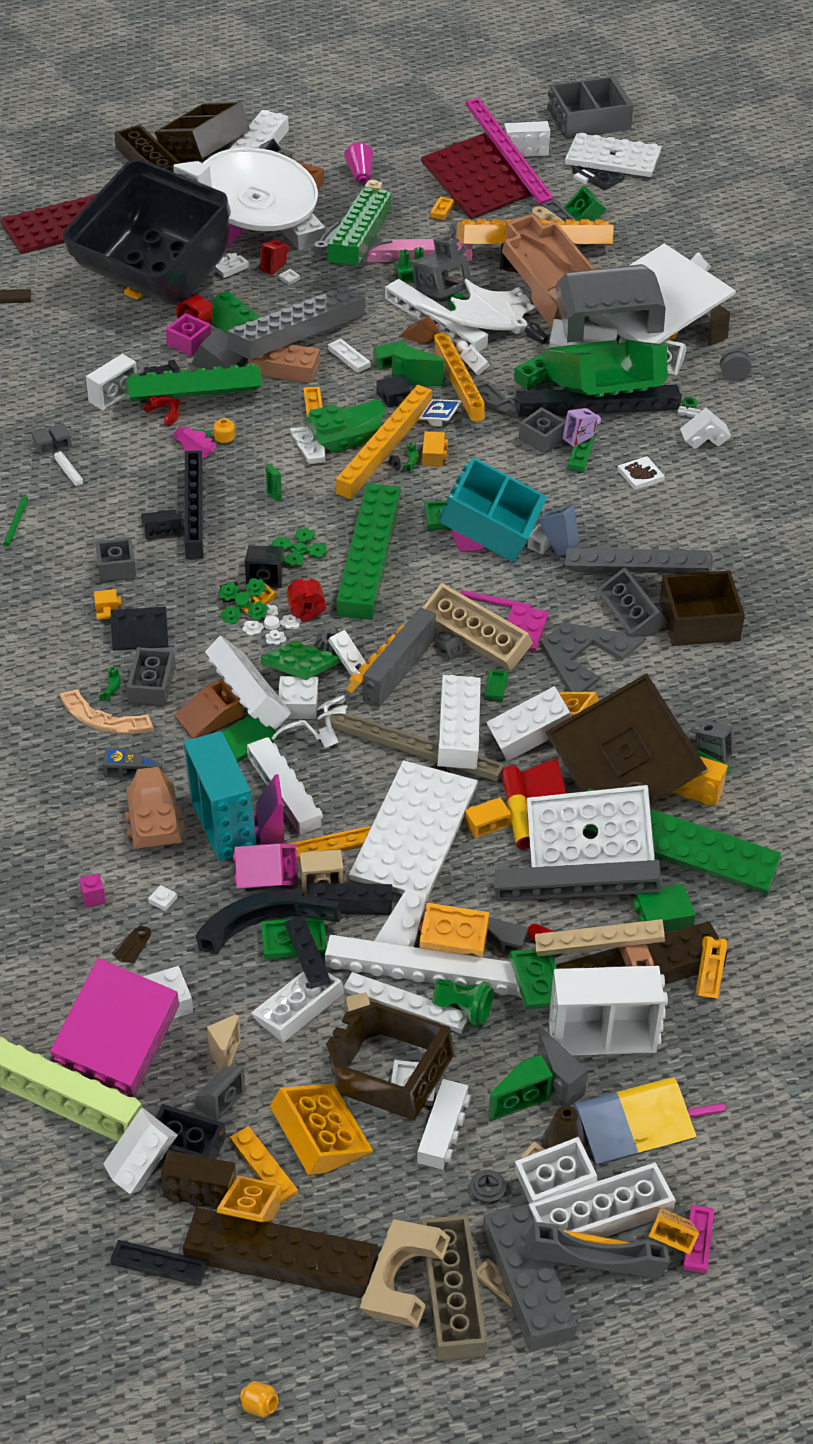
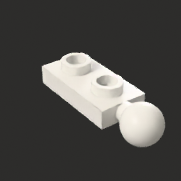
M459 341L456 344L457 352L461 353L459 356L478 376L490 366L488 361L472 345L468 346V343L465 341Z

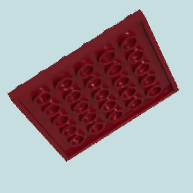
M486 132L421 157L423 165L471 220L532 196Z

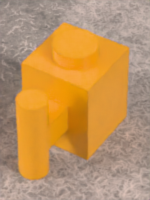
M116 589L94 591L97 620L111 619V610H118V607H122L121 597L116 595Z

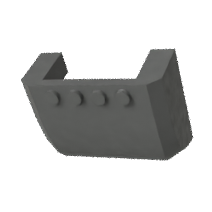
M643 264L566 272L556 283L555 295L567 343L583 341L585 316L645 310L647 333L664 332L666 307L655 272Z

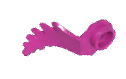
M180 426L172 435L175 441L181 442L184 454L185 451L202 450V459L203 457L207 458L216 447L215 443L211 442V438H205V432L191 430L188 426L185 428Z

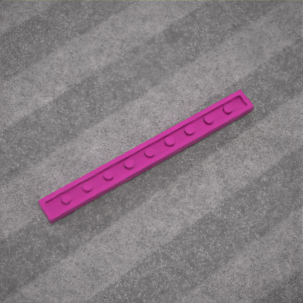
M480 98L467 100L466 107L539 205L553 200L552 194Z

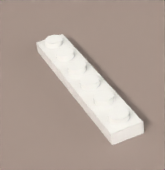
M353 972L343 987L345 993L356 995L367 992L370 1002L379 1003L448 1026L452 1031L462 1034L468 1022L464 1011L450 1006H437L430 999Z

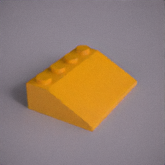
M334 1084L283 1087L279 1089L270 1104L272 1112L308 1175L327 1173L373 1153L372 1147Z

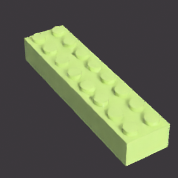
M0 1036L1 1088L117 1142L142 1108V1104L136 1098L127 1097L114 1088L110 1089L103 1086L97 1080H90L77 1071L66 1069L60 1063H53L42 1055L29 1052L23 1046L14 1045Z

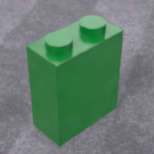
M684 884L661 887V892L638 893L635 896V900L632 901L634 912L639 914L638 922L662 919L664 932L694 926L696 914Z

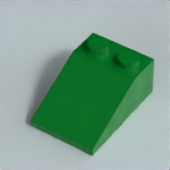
M401 344L392 353V377L407 375L409 385H444L445 359Z
M542 1055L529 1057L520 1062L490 1093L488 1114L490 1122L550 1100L553 1075Z

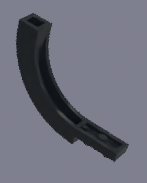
M272 890L253 894L227 905L208 919L195 935L199 951L218 954L223 945L238 931L255 922L273 917H300L304 915L305 918L339 923L342 918L340 904L338 901L305 897L303 890Z

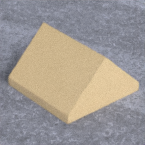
M239 1015L230 1016L207 1027L209 1053L220 1070L223 1067L231 1066L241 1041Z

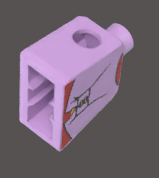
M587 408L569 410L562 439L574 447L593 437L596 425L601 423L600 416Z

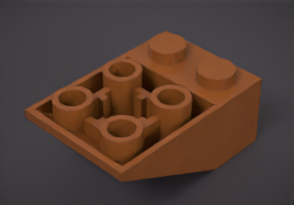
M224 679L204 687L174 714V717L192 739L204 736L243 718V705L239 702L240 698L233 694L231 687L223 681Z

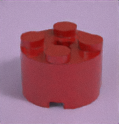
M196 294L177 305L176 316L180 318L187 313L210 324L212 322L213 306L211 302Z
M302 578L295 580L288 586L287 601L291 614L296 618L302 619L303 622L311 621L312 618L319 616L326 610L322 586L317 580L312 578L303 580Z

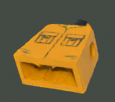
M661 1208L648 1236L690 1254L698 1238L699 1231L692 1221Z

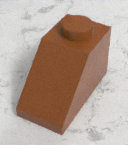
M427 315L408 326L400 336L424 344L427 341L428 343L432 342L435 334L440 330Z

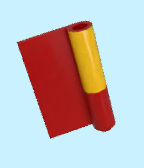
M558 758L523 772L518 767L512 765L506 766L501 770L500 774L506 801L511 812V824L515 842L519 849L530 848L527 798L567 794Z

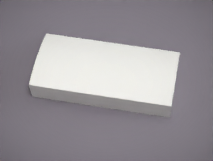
M302 972L251 1012V1014L260 1025L284 1043L345 993L342 981L329 974L331 983L310 989L305 974Z

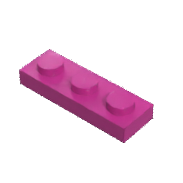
M691 1205L689 1220L695 1225L699 1235L691 1253H685L683 1270L707 1273L714 1216L713 1208Z

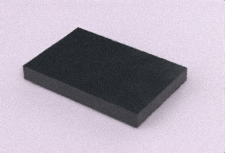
M579 165L572 169L573 174L579 173L589 179L588 182L604 191L625 178L624 175L618 172L581 167ZM582 170H586V171L592 173V174L595 175V176L593 177V176H591V175H589V174L583 172Z

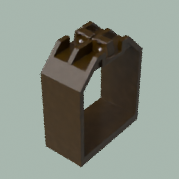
M373 1003L346 1012L342 1023L348 1024L347 1029L336 1027L332 1033L333 1036L326 1043L332 1066L331 1071L340 1095L415 1121L454 1057L450 1027L379 1003ZM382 1034L426 1049V1052L403 1087L348 1068L361 1049L360 1047L365 1039Z

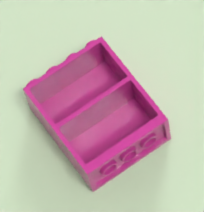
M97 958L50 1050L53 1062H58L64 1068L71 1071H77L90 1080H97L103 1086L114 1088L127 1097H135L180 1006L178 992Z

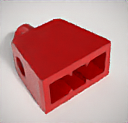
M277 240L261 244L260 271L274 275L287 262V253L290 251L288 245Z

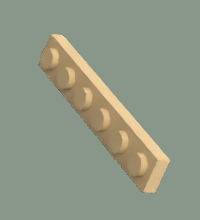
M663 920L535 934L536 953L538 957L665 942Z

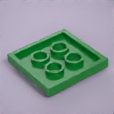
M291 641V643L262 656L261 664L308 680L310 677L312 678L339 664V657L332 655L331 652L318 650L314 646L303 645L300 641Z

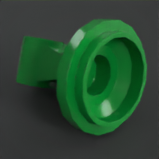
M439 979L435 982L432 1003L441 1007H449L451 1004L457 1003L467 1015L470 1025L478 1028L486 1022L494 998V988L491 987V983L488 981L463 986L450 980Z

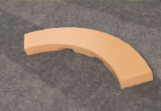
M78 689L60 693V698L66 709L75 718L90 727L117 734H139L154 731L148 714L123 716L120 718L112 717V714L90 707Z

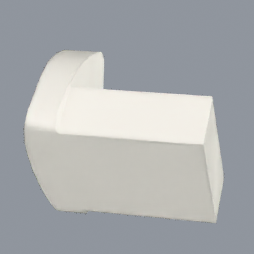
M697 253L690 260L705 271H708L711 267L700 253Z

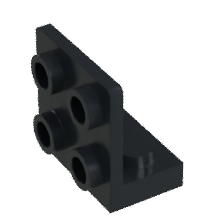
M175 509L141 514L146 539L181 535L179 514H176Z

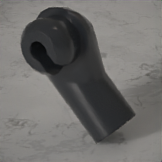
M390 455L388 463L392 464L395 470H399L401 468L400 457Z

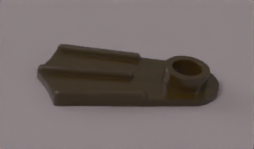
M146 926L136 927L112 954L120 962L135 963L151 936V930ZM141 930L145 931V933L139 934L138 932Z

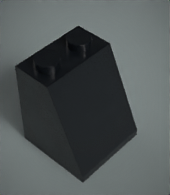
M248 545L245 556L246 585L249 584L250 579L256 578L257 580L262 579L270 588H282L285 558L284 546Z

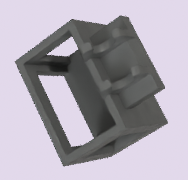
M450 236L433 239L435 253L411 261L417 291L443 298L467 289L464 281L450 278L448 274V269L461 265L463 279L471 282L467 256L463 255L467 249L465 246H462L460 250H457L459 248L457 242L460 241L459 239L450 240ZM443 283H449L455 286L444 289Z

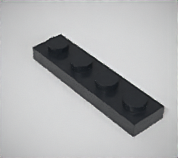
M304 915L285 921L286 931L310 989L331 983Z
M122 1240L117 1241L110 1259L111 1265L201 1286L208 1267V1261Z

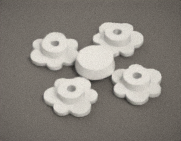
M266 604L268 611L266 612V617H264V625L255 620L246 621L243 631L247 635L253 636L254 634H260L261 630L265 627L268 630H272L270 634H266V643L278 646L280 643L286 642L284 632H279L275 629L280 625L286 629H297L300 626L301 619L290 614L283 616V619L279 622V619L275 617L278 615L277 606Z

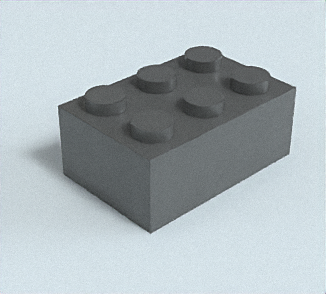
M137 647L127 684L128 703L166 706L176 667L174 650Z

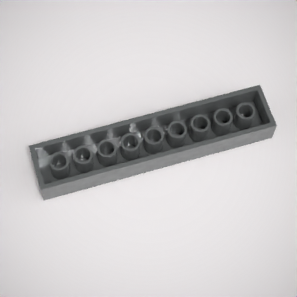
M339 287L334 291H328L326 294L318 295L313 299L294 304L289 308H283L281 311L270 313V315L265 317H259L257 320L249 321L244 325L235 326L227 331V349L248 359L256 358L363 316L365 297L357 292L347 290L346 287Z

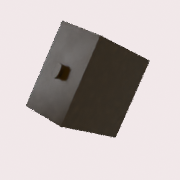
M731 570L662 575L659 602L663 616L668 621L666 627L672 646L741 641L745 614Z

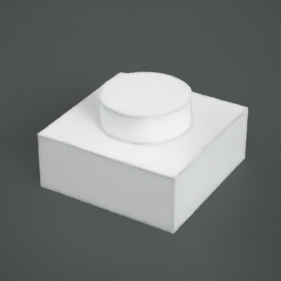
M160 885L148 898V902L166 911L177 899V893Z

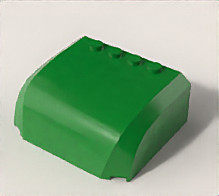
M625 339V343H616V340L542 349L545 367L552 381L562 388L575 393L599 397L604 396V393H609L610 395L619 394V391L631 393L633 389L646 391L648 387L661 386L668 379L666 344Z

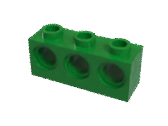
M543 353L515 367L514 381L526 390L550 379L545 367Z

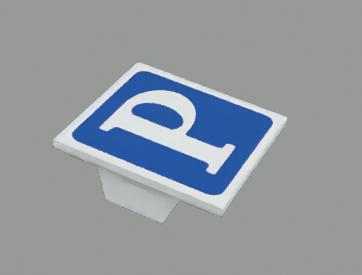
M432 399L419 417V420H428L430 425L442 426L443 421L450 420L462 403V400Z

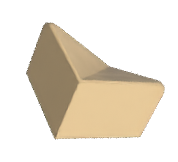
M367 992L346 997L347 1011L370 1005Z

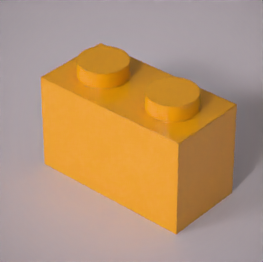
M425 431L422 465L443 467V460H447L448 440L445 439V432Z
M500 797L466 809L464 823L474 838H478L509 827L511 825V812Z

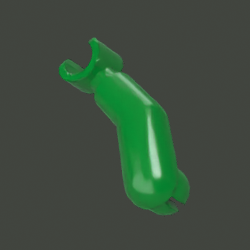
M410 442L406 446L409 460L407 464L403 465V472L407 469L413 472V467L419 461L416 444Z
M112 666L108 669L109 685L105 692L99 694L100 701L106 698L107 702H110V695H113L120 688V673L117 667Z

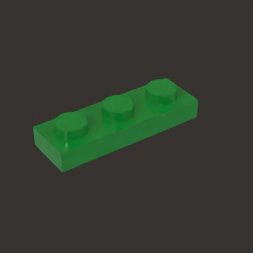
M595 436L574 446L568 463V470L585 472L595 442Z

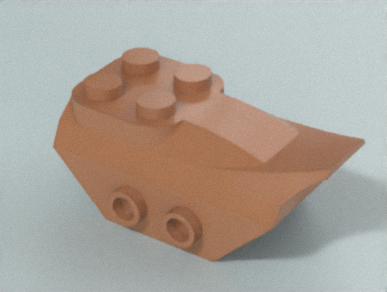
M159 767L138 769L132 783L126 789L129 812H125L126 823L131 824V827H127L128 839H133L134 849L183 843L181 832H185L184 821H179V817H182L181 805L177 806L174 783L164 775Z

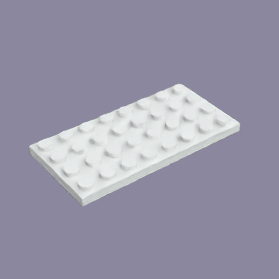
M403 760L349 873V879L364 884H392V892L403 895L406 889L427 893L428 899L463 820L465 810L468 808L477 788L478 780Z

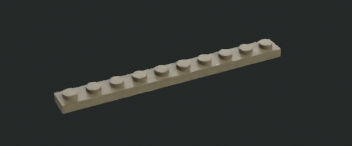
M348 713L332 714L329 717L331 727L438 762V742ZM325 717L319 719V724L327 726ZM478 756L476 769H457L498 781L505 764Z

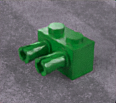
M417 247L414 248V259H409V251L407 249H404V253L403 250L399 251V261L394 262V275L397 280L400 279L404 283L415 282L411 261L423 257L424 248L419 247V251Z

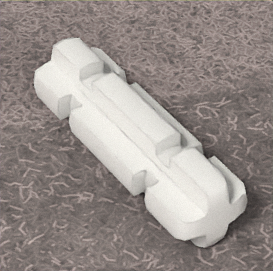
M680 406L678 415L694 418L702 410L686 409V407Z

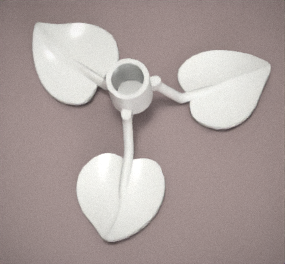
M345 695L327 701L317 708V711L324 708L325 712L317 717V720L325 717L327 725L319 729L320 734L305 720H300L281 727L273 735L272 739L274 740L285 729L304 725L313 733L317 740L321 739L324 748L338 743L339 741L331 727L329 717L332 714H346L348 706L343 705L346 698ZM342 704V706L328 711L330 705Z

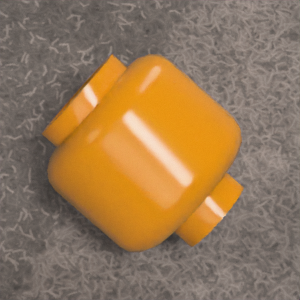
M222 418L214 423L213 430L216 441L219 443H229L234 440L235 424L233 421Z
M252 1381L247 1387L242 1389L240 1401L246 1413L258 1417H266L275 1411L278 1405V1395L273 1386L259 1381Z

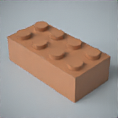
M289 344L256 358L248 359V364L254 363L255 366H260L261 376L312 383L320 365V349Z

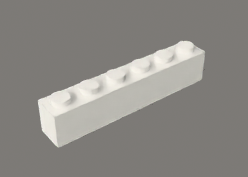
M268 737L248 744V759L267 786L273 776L279 774L283 811L299 835L320 828L321 819H323L320 808L315 807L311 795H307L303 783L301 781L298 782L294 770L288 767L285 757L279 754L277 745L272 743Z

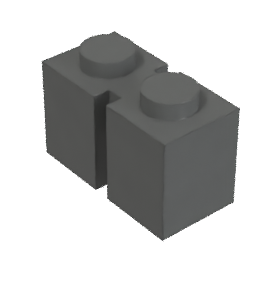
M64 423L49 427L50 430L44 428L32 431L33 445L39 456L54 452L50 443L54 444L57 451L72 448L71 435Z

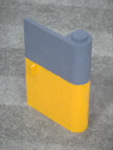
M674 1077L573 1103V1108L578 1112L596 1165L697 1137L679 1085Z

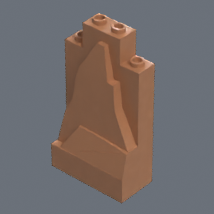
M533 214L507 223L504 234L508 239L504 242L502 253L530 286L532 302L547 324L553 327L554 319L562 320L555 295L557 281L566 272L593 270L594 268L557 222L542 226Z

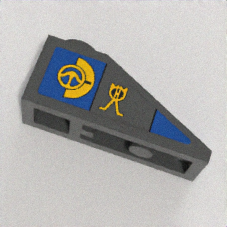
M117 747L105 748L103 759L104 777L134 778L138 769L159 767L162 771V764L131 750Z

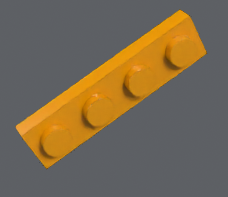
M249 1126L230 1136V1142L259 1180L282 1184L280 1204L298 1194V1189Z

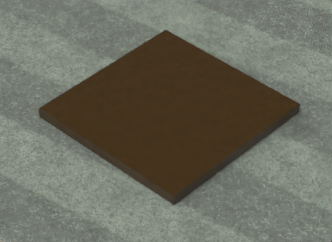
M647 673L545 732L581 792H587L589 788L593 790L624 788L632 782H640L648 785V789L653 794L656 802L708 771Z

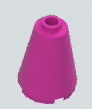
M357 142L349 145L350 148L344 151V158L356 182L365 184L370 180L373 150L366 143Z

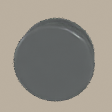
M741 349L729 350L720 359L722 374L730 381L742 380L751 371L752 365L749 356Z

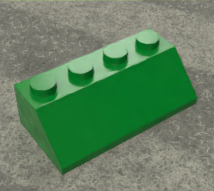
M229 291L216 295L211 301L213 306L211 324L226 334L228 330L233 329L235 326L244 325L260 317Z

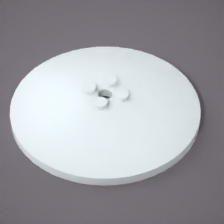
M233 148L216 153L203 163L210 166L212 188L220 190L227 195L231 210L229 223L232 225L256 231L283 230L305 221L316 207L318 190L313 177L302 165L280 153L260 148Z

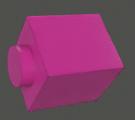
M99 873L79 878L85 908L106 903L104 887Z

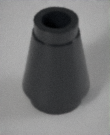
M532 322L525 329V333L529 338L541 344L548 341L549 337L537 323Z

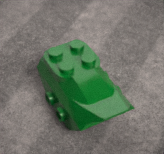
M379 399L341 409L335 405H329L311 410L304 421L320 445L337 453L366 445L382 426L381 420L386 409Z

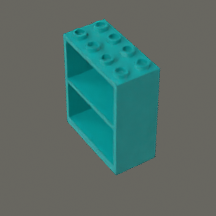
M473 457L470 463L466 461L462 469L463 472L457 477L456 483L445 501L447 506L444 505L439 513L442 515L439 523L515 562L530 537L547 496Z
M220 731L183 741L190 801L218 862L233 858L235 847L256 846L251 790L223 732Z

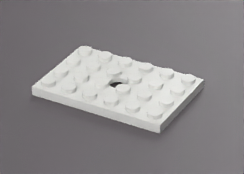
M577 133L566 156L565 164L652 177L662 146L644 144L640 141L631 142L626 139L618 140L613 137L604 138L599 135L591 136L585 133Z
M648 785L527 798L532 867L655 860ZM587 825H595L598 828L599 832L595 838L587 839L584 837L583 830Z

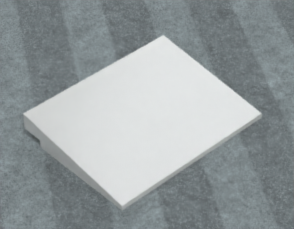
M664 243L630 264H643L655 272L666 307L664 332L647 333L645 310L589 316V320L603 327L618 329V335L625 339L659 344L733 296L736 290Z

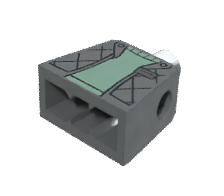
M706 721L699 729L694 727L690 729L688 736L690 739L696 740L697 750L723 763H726L734 754L732 726Z

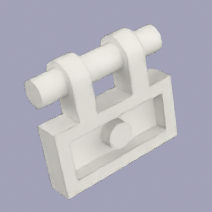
M235 252L232 254L228 253L217 264L215 271L225 278L249 268V262L241 255L237 256Z

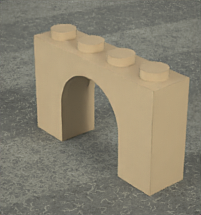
M393 1219L383 1248L379 1253L375 1269L370 1276L367 1290L362 1297L360 1309L373 1318L418 1328L426 1304L415 1295L395 1291V1274L402 1263L414 1256H425L443 1260L450 1237L437 1227Z

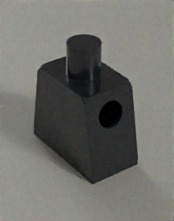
M407 375L376 380V393L388 407H399L411 393Z

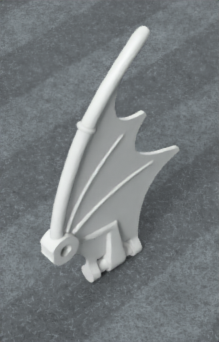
M467 279L464 280V283L469 291L470 298L468 300H460L452 297L451 301L456 308L454 311H441L421 302L416 304L423 311L458 323L461 326L512 331L515 334L524 333L527 322L522 316L525 313L531 315L537 312L536 306L531 304L532 301L526 294H523V290L520 287L512 291H489L474 285Z

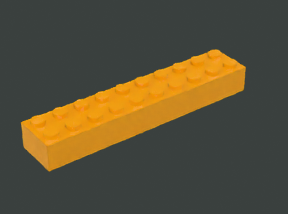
M462 219V222H457V239L463 244H502L508 239L504 234L507 223L516 219H507V222L501 221V219H492V222L486 219H477V222L471 219ZM538 219L542 226L557 222L574 244H613L614 225L609 224V221L595 219L594 222L588 219H580L579 222L574 219H566L565 222L560 221V219H551L550 222L545 221V219Z

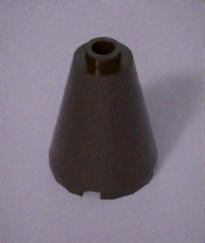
M561 1106L557 1109L542 1136L541 1146L548 1149L579 1137L584 1149H586V1140L576 1109L571 1106Z

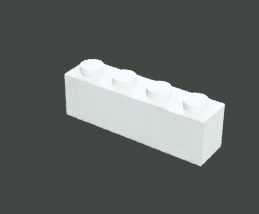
M446 1079L442 1080L418 1149L417 1163L442 1170L446 1162L450 1163L453 1154L451 1146L452 1144L456 1145L459 1131H457L458 1125L462 1126L464 1122V1107L468 1108L471 1101V1095H468V1085Z

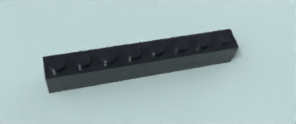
M202 450L185 451L186 559L204 558Z

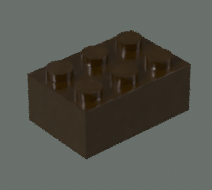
M168 1150L161 1171L163 1198H167L171 1202H189L193 1206L204 1205L217 1210L236 1179V1164L234 1162Z

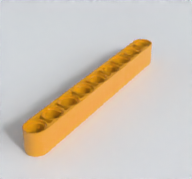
M447 333L435 334V352L438 357L445 359V371L458 397L462 400L469 418L475 422L484 420V401Z

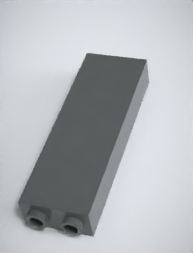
M420 607L363 674V701L379 708L434 642L436 637V613Z

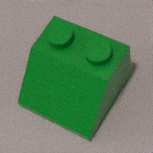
M584 185L563 207L579 222L580 219H588L590 221L598 219L607 210L595 194Z

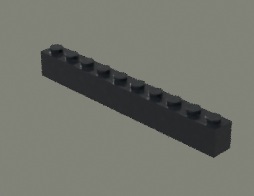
M677 384L648 387L646 391L633 389L631 393L619 391V394L615 395L604 393V396L599 397L575 393L566 389L516 391L514 405L518 417L530 416L541 407L554 415H567L569 410L587 408L593 413L662 411L679 409L682 396Z

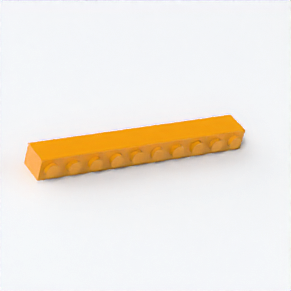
M417 385L336 478V494L352 499L419 420L423 411L432 401L431 389Z

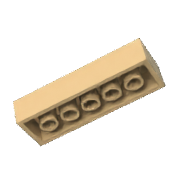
M443 583L440 584L423 606L424 609L436 613V628L445 633L460 636L463 644L509 671L514 669L533 644L529 633Z

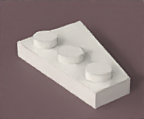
M308 426L290 429L292 437L308 464L326 462L325 447L319 444Z
M406 889L374 941L415 947L428 894Z

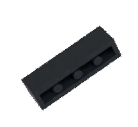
M310 883L309 897L338 901L341 914L391 915L392 884Z

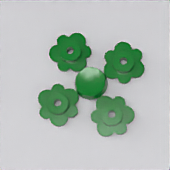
M309 528L296 530L295 538L299 539V543L292 545L289 538L281 536L272 541L273 546H284V551L292 547L293 553H288L286 558H284V562L291 567L303 565V555L307 551L310 556L317 558L327 554L325 544L314 543L313 546L308 547L304 544L307 541H312L315 536V532L310 531Z
M250 579L249 584L246 585L247 593L241 592L238 594L239 587L235 586L233 582H228L226 585L221 586L219 597L225 598L226 601L235 599L237 605L233 607L227 606L220 613L225 623L236 624L238 622V619L241 618L239 607L245 608L248 606V616L252 617L255 621L260 620L261 617H266V612L268 611L266 604H262L260 601L256 602V604L251 603L252 596H260L261 592L266 591V585L262 579Z

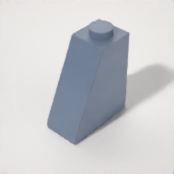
M573 505L548 511L538 520L557 557L562 555L566 557L567 548H577L580 545Z

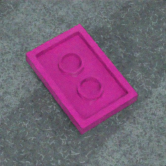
M513 604L507 621L529 633L533 644L527 651L536 653L549 611Z

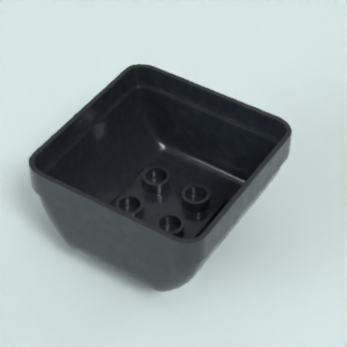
M135 159L122 166L69 224L63 233V238L68 253L83 268L167 304L178 305L192 295L224 257L229 236L231 210L227 195L224 192L147 161Z

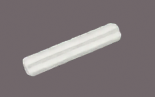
M60 451L55 453V460L75 486L82 485L83 478L66 456Z

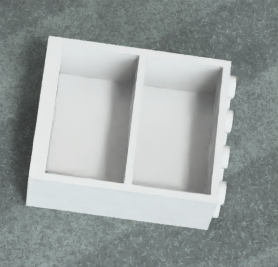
M659 966L554 969L549 1012L550 1036L571 1055L656 1053L657 1046L661 1045L660 1032H663L665 1006L668 1004L667 992H663L665 987L664 974L660 975Z

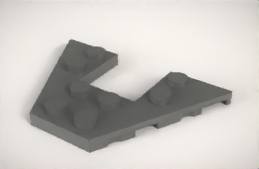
M546 380L526 391L549 390L548 381ZM489 381L476 386L485 407L521 420L527 418L518 417L514 405L516 395L506 398Z
M564 622L541 641V646L547 653L549 660L553 662L557 673L563 679L565 686L568 687L570 692H586L599 681V676L573 661L578 655L594 644L620 661H623L644 643L645 637L631 636V634Z

